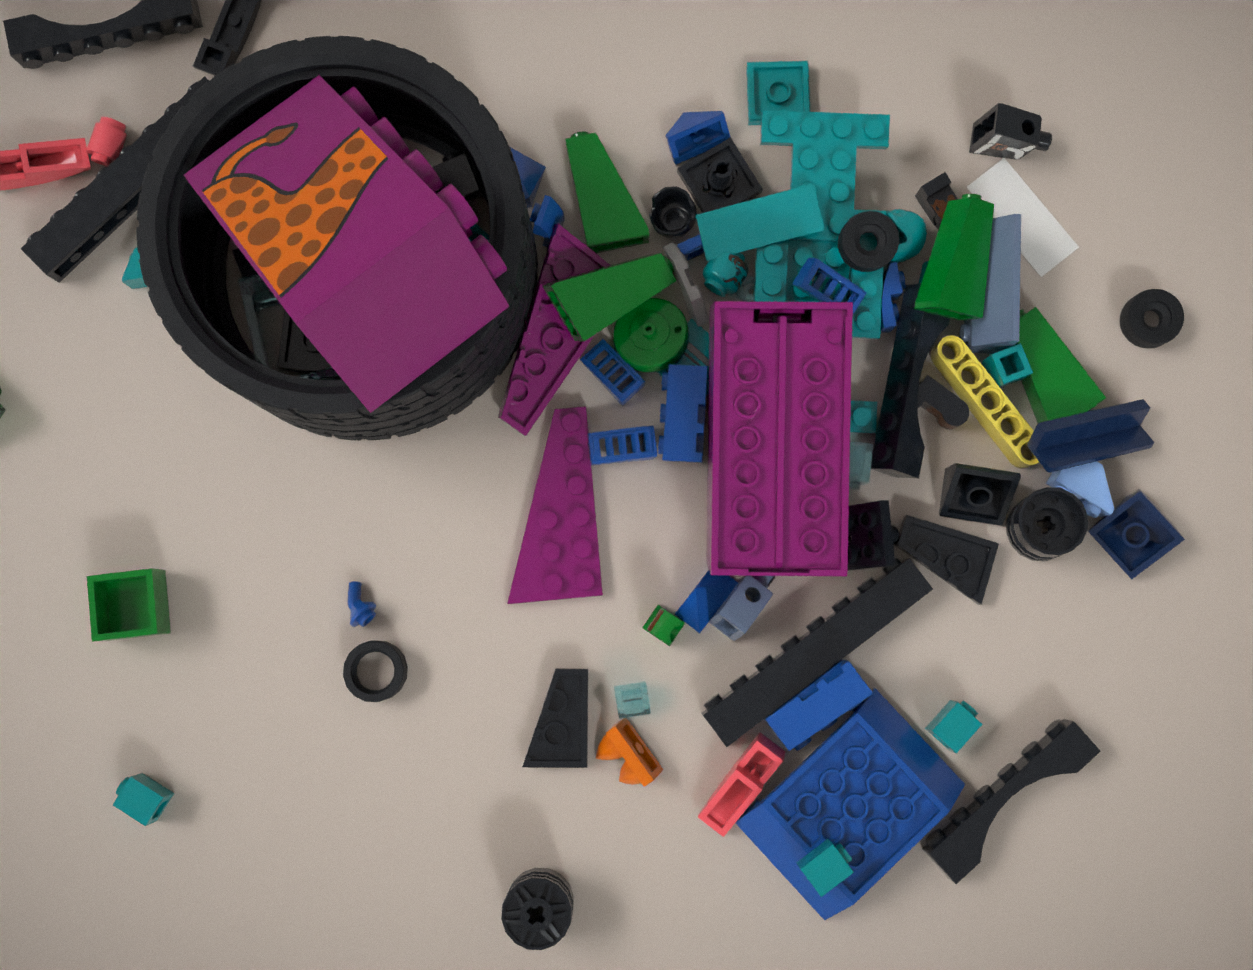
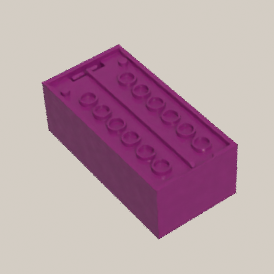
M714 301L710 306L706 564L711 575L847 577L853 302Z

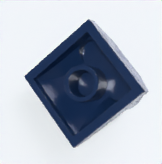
M1140 489L1126 496L1114 508L1111 515L1104 516L1088 530L1092 537L1131 580L1185 540L1173 523Z

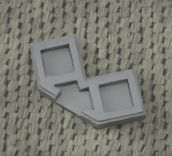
M674 243L663 246L665 256L673 265V275L681 286L688 313L698 327L709 323L703 296L698 285H694L689 273L690 267L685 256Z

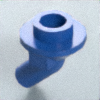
M356 581L349 582L347 603L351 611L350 625L352 627L358 625L364 627L375 617L376 613L374 610L376 604L374 602L361 601L362 584Z

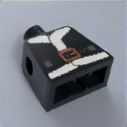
M998 103L973 123L969 153L1014 160L1021 159L1034 149L1047 151L1051 145L1052 134L1041 131L1042 118L1040 115Z

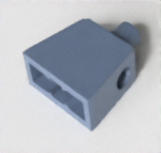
M744 576L710 619L709 623L732 641L743 636L773 596V593L767 588L773 582L775 576ZM745 594L750 597L751 602L747 600Z

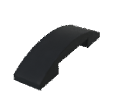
M225 0L210 40L203 39L193 67L215 76L235 63L252 30L262 0Z

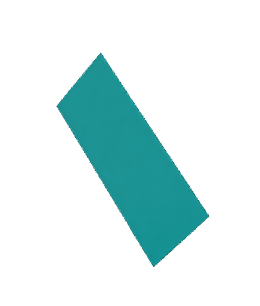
M814 183L696 215L706 261L716 259L722 252L736 254L825 230Z

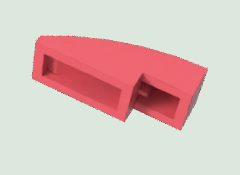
M85 138L18 144L19 149L0 151V191L44 184L91 170L89 156L86 152Z
M759 732L698 814V818L724 837L760 794L764 784L784 761L786 751Z

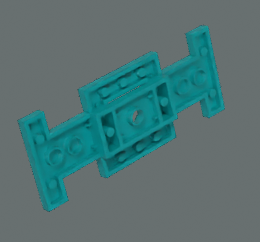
M762 110L760 145L792 146L790 189L814 183L825 230L756 248L754 302H818L792 285L809 257L817 258L848 280L850 271V281L867 292L852 316V338H880L883 267L872 272H861L851 268L844 262L839 253L838 237L843 226L858 213L876 211L886 215V211L854 210L857 149L886 150L889 147L890 115ZM864 233L860 237V245L864 250H874L877 246V239L871 233ZM825 278L818 289L819 292L823 291L830 278ZM837 284L829 298L833 300L841 287L840 284ZM848 290L841 302H847L848 294L850 297L852 292ZM851 401L850 432L876 433L878 402Z

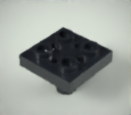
M731 137L677 168L678 175L702 213L749 201L761 194L763 190ZM702 187H704V190H705V191L708 190V187H709L711 190H710V192L705 193V192L702 191ZM726 191V196H729L730 193L732 194V196L730 198L724 197L723 193Z
M889 500L849 506L847 571L896 566L893 545L899 540V531L896 526L891 525Z

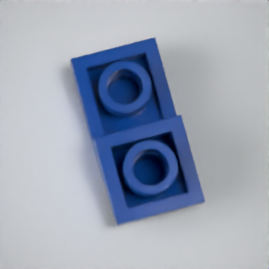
M547 195L544 196L542 204L535 203L530 217V221L534 222L533 233L544 237L542 246L548 248L554 225L560 224L563 227L565 221L564 213L552 197Z
M897 262L890 263L883 274L881 334L891 332L897 326L896 322L899 321L897 304H892V301L897 300L901 296L903 290H905L906 282L903 271L898 270Z

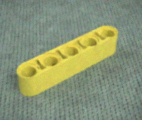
M954 335L942 338L932 348L930 353L935 367L960 399L968 405L970 412L1012 465L1021 469L1039 463L1033 453L1031 460H1026L1021 454L1022 445L1027 446L1034 432L1030 425L961 338ZM942 346H948L953 350L954 359H948L943 355ZM966 370L972 374L973 384H967L963 381L961 377L962 371ZM982 395L991 398L993 402L991 410L986 409L982 405ZM1002 420H1006L1011 424L1013 430L1011 435L1005 434L1002 431Z

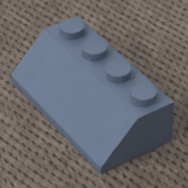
M1021 214L993 218L983 318L964 320V324L961 325L959 338L965 342L972 353L994 354L1019 342Z

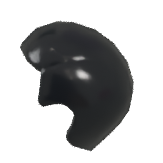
M672 186L664 187L654 194L649 218L658 234L668 239L683 237L693 228L696 222L697 209L686 190Z

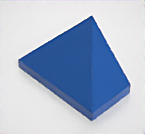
M723 111L683 112L665 136L673 162L677 165L730 138V133Z
M510 147L520 175L527 208H530L533 205L546 167Z
M708 570L675 612V615L700 634L738 582L729 575H711Z

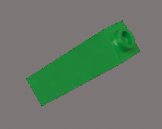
M586 131L574 133L570 138H565L587 247L597 254L649 243L650 233L648 226L596 132L589 134Z
M963 194L962 199L948 201L914 309L955 320L983 318L994 204L981 200V195Z
M661 253L552 281L542 287L574 341L584 342L677 280L673 275L674 269L670 260Z
M1034 307L1028 313L1021 309L1019 342L1015 345L1021 343L1033 371L1031 375L1022 379L1021 382L1037 423L1088 412L1106 399L1105 395L1037 307Z

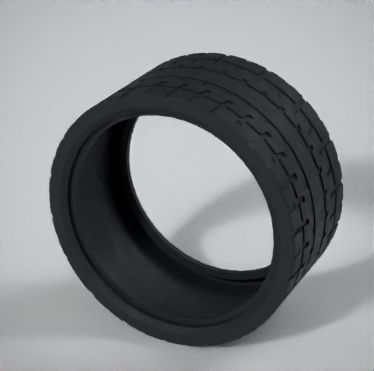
M317 36L308 37L302 41H297L296 39L283 42L242 58L241 62L233 63L216 74L214 78L201 86L188 99L189 102L186 106H182L168 124V128L160 137L152 153V162L148 163L138 201L137 220L139 221V227H136L137 250L140 255V268L144 283L149 287L148 295L157 315L163 320L162 324L175 343L182 346L181 350L199 368L203 369L206 374L223 386L295 427L326 437H332L333 435L338 439L361 441V439H367L368 441L391 439L393 435L401 437L420 432L424 428L433 427L447 420L449 415H456L473 403V400L480 397L495 382V377L503 373L512 360L514 352L518 350L537 286L538 274L536 268L538 267L533 229L512 151L502 131H499L498 124L483 104H479L478 98L461 81H457L451 73L434 62H427L425 57L408 49L399 48L396 45L374 39L367 41L362 37ZM318 75L340 96L351 87H355L370 105L378 120L385 117L401 138L422 144L444 157L459 152L460 155L465 153L471 159L485 194L483 196L489 205V243L507 267V271L494 281L508 302L509 307L371 413L343 380H316L287 375L262 365L251 352L238 330L228 301L226 259L231 237L184 177L185 173Z

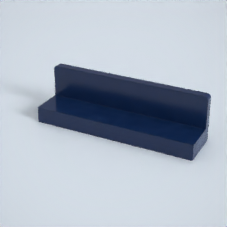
M1144 399L1040 422L1037 424L1027 446L1049 473L1150 449L1154 441L1141 427V424L1151 407Z

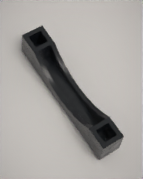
M142 0L132 9L115 18L87 25L61 24L46 20L35 14L3 21L10 56L23 68L30 69L40 68L43 64L54 61H70L73 57L84 54H100L110 48H127L140 41H157L166 35L175 33L187 34L194 29L203 27L197 0Z
M921 283L905 286L869 469L897 478L919 479L925 449L918 419L920 376L931 346L950 322L948 317L914 309Z
M1058 719L1052 722L1045 729L1046 735L1039 742L1033 741L1028 744L1021 752L1023 756L1015 764L1009 763L1004 766L997 774L999 778L991 786L985 785L981 787L973 796L975 800L967 808L963 806L957 809L950 817L951 822L943 830L940 828L936 829L927 837V844L922 849L953 883H959L981 862L982 848L988 829L998 811L1013 795L1025 786L1042 778L1059 774L1078 773L1101 752L1074 721Z

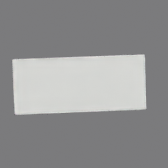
M1005 158L967 186V189L972 194L981 195V200L994 204L993 218L1021 214V253L1041 277L1079 248Z

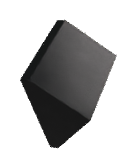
M959 463L945 468L939 516L1002 526L1021 479V474Z

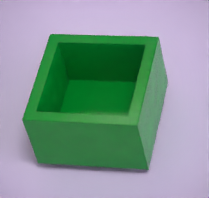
M150 568L87 576L92 642L171 633L165 570Z

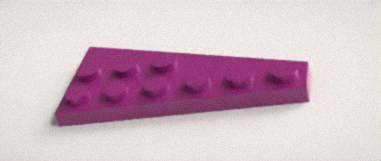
M555 224L498 414V418L524 436L533 427L595 336L593 335L584 342L574 341L542 286L552 281L610 266L608 262L560 224Z
M586 406L554 409L507 604L603 596L592 466L587 437L589 432Z

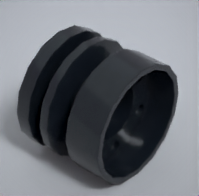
M1046 487L1034 491L1011 509L1006 520V534L1011 546L1021 556L1032 561H1048L1073 551L1082 543L1088 531V515L1083 503L1074 494L1062 488ZM1044 521L1043 527L1048 528V531L1041 533V527L1037 526V523Z
M549 868L527 870L513 881L502 904L501 920L506 934L515 944L527 950H544L555 946L566 935L571 924L574 907V896L570 884L560 873ZM540 905L544 908L542 915L538 914L535 918L531 915L532 908L536 909Z

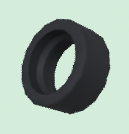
M368 641L359 644L348 654L344 662L343 678L346 687L353 696L364 702H380L392 698L402 689L407 679L408 666L405 656L397 646L387 641ZM372 652H381L387 655L394 665V677L391 683L381 690H370L364 687L357 676V666L360 660L366 654Z

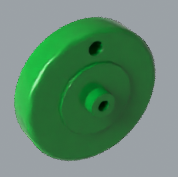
M650 298L619 318L613 330V341L619 356L633 369L641 372H658L669 368V364L674 365L685 353L690 336L689 327L682 311L670 301L660 298Z

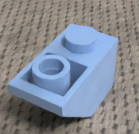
M1097 461L1052 472L1046 482L1052 488H1062L1074 494L1083 503L1088 516L1093 518L1111 515L1114 511L1104 467Z

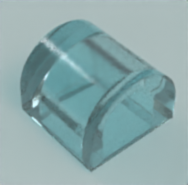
M646 681L614 686L619 718L651 714Z

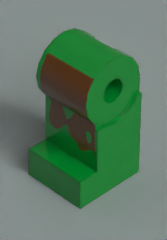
M657 605L642 628L670 647L685 625V622L660 605Z

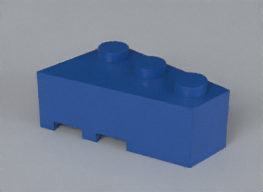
M669 364L668 372H662V391H667L666 404H661L660 423H665L664 436L659 435L658 454L663 455V461L703 463L707 366Z
M840 660L764 720L788 751L793 748L798 751L811 742L812 735L819 730L825 731L837 722L838 717L859 706L873 692L849 661Z

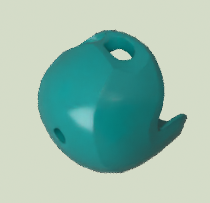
M903 209L887 210L886 216L893 221L899 233L897 253L888 264L894 262L901 263L915 257L923 249L927 237L926 224L918 214Z

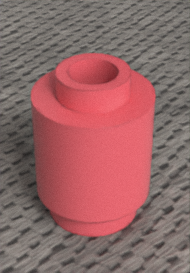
M101 117L100 122L95 123L86 150L91 155L93 162L109 166L119 157L127 137L125 133L126 126L123 123L108 117Z

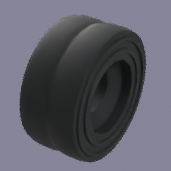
M864 211L853 216L843 226L838 237V249L842 259L848 266L861 272H872L884 267L894 258L899 247V233L895 224L889 217L876 211ZM871 233L876 237L877 246L874 250L867 251L861 247L860 237L862 234Z
M1148 289L1140 292L1127 301L1120 314V328L1125 338L1135 346L1147 349L1157 348L1173 340L1181 331L1184 323V311L1179 300L1171 293L1161 289ZM1146 311H1153L1158 315L1159 324L1157 327H1151L1145 323L1144 314Z

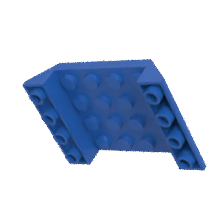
M873 688L871 690L873 694L852 710L854 713L761 802L757 799L736 821L737 826L824 920L854 905L951 811L965 786V783L876 688ZM829 839L834 846L841 843L853 860L847 864L854 873L821 897L796 863L825 840Z

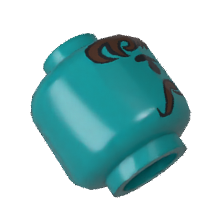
M722 252L716 259L709 260L702 271L705 287L721 297H725L726 294H735L749 273V268L744 262L745 256L741 252L736 254Z

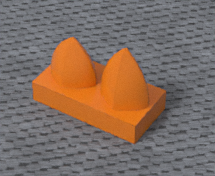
M626 717L612 726L598 745L596 759L614 760L621 757L624 758L625 762L620 770L619 782L631 785L642 784L645 787L663 771L659 762Z

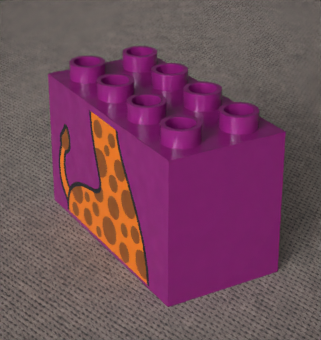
M318 75L184 174V177L295 324L370 413L509 307L508 302L494 281L507 271L505 263L484 236L479 235L471 242L468 239L473 235L470 227L478 222V218L468 202L452 184H449L436 194V191L443 187V184L429 162L417 149L410 153L407 145L385 117L378 120L370 105L355 87H351L340 96Z

